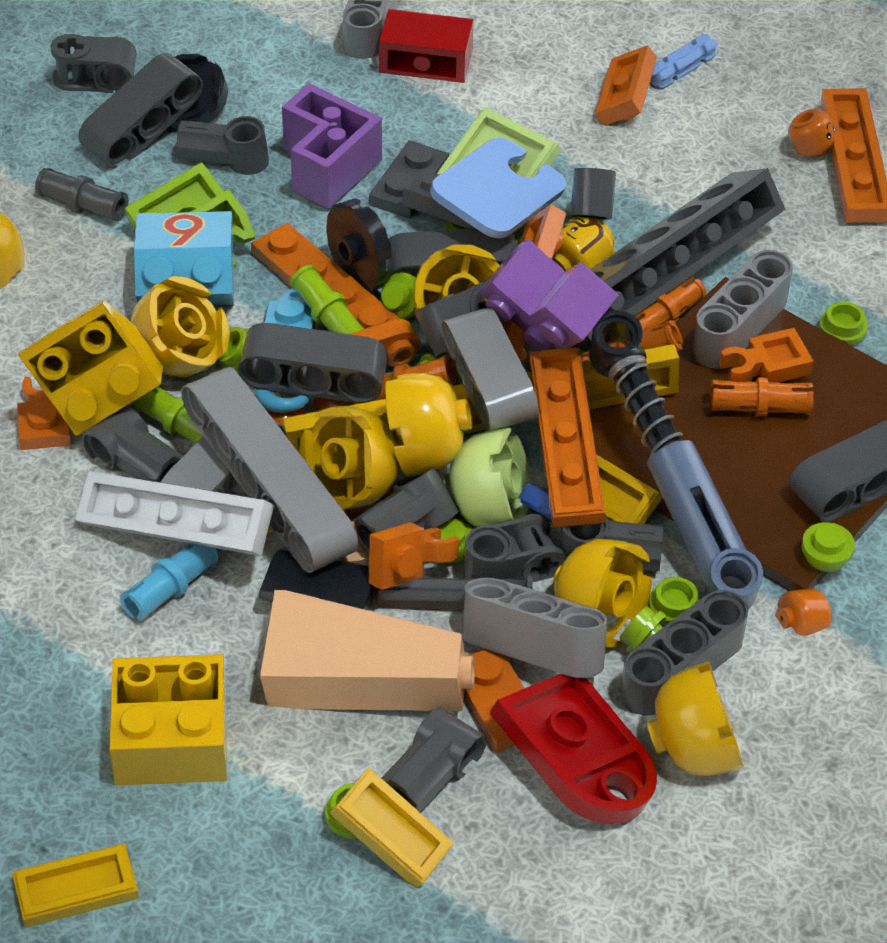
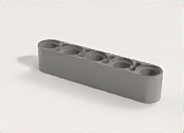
M224 368L182 387L181 397L188 416L249 498L266 500L274 505L269 525L304 571L312 573L357 551V534L348 516L233 368Z

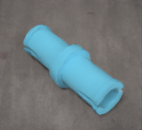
M189 543L170 559L161 558L152 565L149 575L129 590H125L120 594V602L123 609L134 620L142 621L150 612L171 596L174 598L180 597L188 590L189 582L218 562L219 558L216 549Z

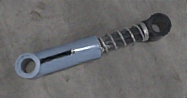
M608 311L604 313L593 327L589 351L590 363L596 372L611 378V381L617 384V393L624 395L626 398L624 403L625 409L634 414L633 426L642 431L641 442L651 449L650 458L647 461L648 469L705 583V596L717 590L733 591L747 602L748 609H750L756 600L762 583V565L754 554L746 550L694 443L689 440L680 441L683 433L675 431L671 423L674 416L667 414L663 406L665 398H659L654 388L657 381L650 380L646 372L648 364L646 353L641 345L643 337L641 323L635 316L626 311ZM619 341L623 343L625 347H611L606 342ZM727 576L737 577L744 583L745 587L739 589L730 588L725 585L722 578Z

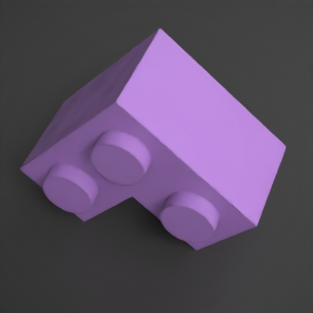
M310 83L282 106L283 148L291 152L292 191L329 209L382 160L381 117Z
M526 239L510 252L478 292L487 300L486 306L494 309L498 318L503 321L511 320L524 332L523 338L536 351L568 349L583 341L619 296L582 262L564 271L529 239Z

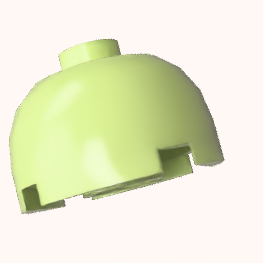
M510 428L482 432L465 441L462 449L450 464V472L445 473L443 476V483L456 504L458 513L471 526L479 527L498 524L529 514L530 510L528 508L519 510L520 499L518 498L526 483L531 484L527 458L517 435L509 436L512 430ZM508 500L511 501V503H512V505H513V507H514L512 510L510 509V505H509V501H508Z

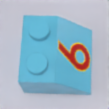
M232 211L137 214L134 243L135 298L137 303L154 285L161 283L169 277L179 276L190 278L205 286L212 293L207 299L213 305H234Z

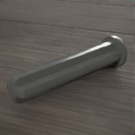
M528 574L527 580L500 579L533 589V574ZM418 578L384 590L376 587V604L380 608L464 610L465 585L474 579Z

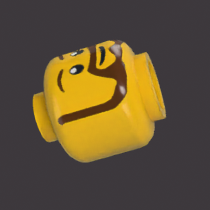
M575 216L562 226L561 232L564 233V240L558 252L552 257V260L564 271L569 270L580 262L589 269H592L615 253L614 236L608 226L601 220L586 216Z

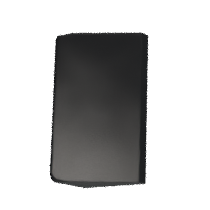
M280 549L272 557L260 588L259 598H262L264 601L273 602L275 590H287L368 610L373 602L375 586L369 584V566L337 560L312 573H307L288 550Z

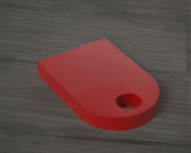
M558 674L497 699L490 712L491 716L556 797L570 810L588 820L604 824H620L630 821L644 810L657 785V773L653 760L644 746L587 678H576ZM607 786L620 788L625 792L628 799L616 797L609 791Z

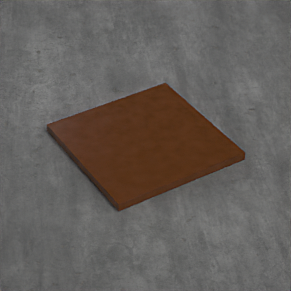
M724 277L676 323L683 340V349L677 351L679 355V392L659 396V398H665L663 406L668 415L674 416L671 423L675 431L683 433L680 441L689 440L694 443L746 550L754 554L760 561L763 575L789 591L813 589L828 572L817 570L808 563L802 550V539L809 527L822 523V521L793 492L788 485V481L795 468L807 458L887 420V365L783 309L759 335L795 328L814 361L812 374L780 383L813 384V409L811 415L767 413L766 417H755V412H712L710 409L712 380L729 381L730 369L735 367L717 369L702 366L694 359L692 347L697 313L729 280L727 277ZM761 375L753 377L751 381L756 382L757 377H761ZM624 403L590 409L596 454L660 493L647 466L651 449L642 444L641 438L643 433L633 426L634 414L625 409ZM887 495L830 523L838 524L847 529L856 542L887 508ZM662 497L654 510L674 521Z

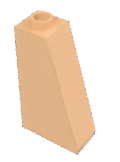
M275 590L260 679L267 705L271 707L324 710L432 711L437 707H441L446 711H462L465 689L474 688L475 661L474 656H465L462 634L287 590Z

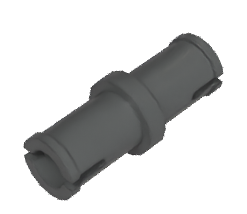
M47 167L39 172L35 182V190L38 195L67 203L71 210L80 213L85 209L109 217L111 220L119 221L124 217L125 207L128 206L129 200L126 193L96 185L93 178L80 175L75 178Z

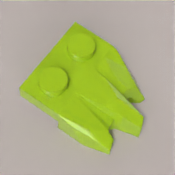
M203 162L125 207V216L135 230L137 214L232 211L233 242L245 244L256 237L247 212L229 189L224 191ZM233 255V269H235L237 263Z

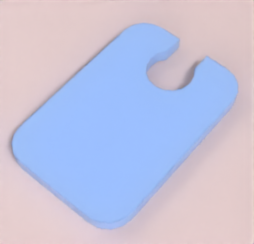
M494 138L437 176L430 187V194L435 201L483 234L493 238H505L561 197L567 183L563 175L547 164L540 167L534 177H523L516 174L510 169L509 164L522 161L527 151L508 139Z

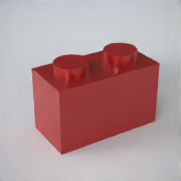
M388 9L379 39V73L465 83L473 51L474 19Z

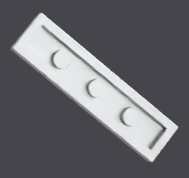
M88 471L75 521L99 528L262 556L274 505L262 499Z

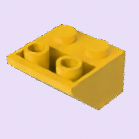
M105 300L97 303L18 353L22 362L76 436L161 384L163 364L138 328Z
M223 654L112 659L110 757L115 786L227 781V729Z

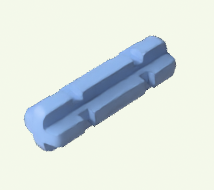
M702 34L690 43L667 55L663 60H659L655 63L650 84H653L658 89H663L674 82L672 78L678 80L702 64L700 60L704 62L710 60L717 54V41L711 39L708 34Z

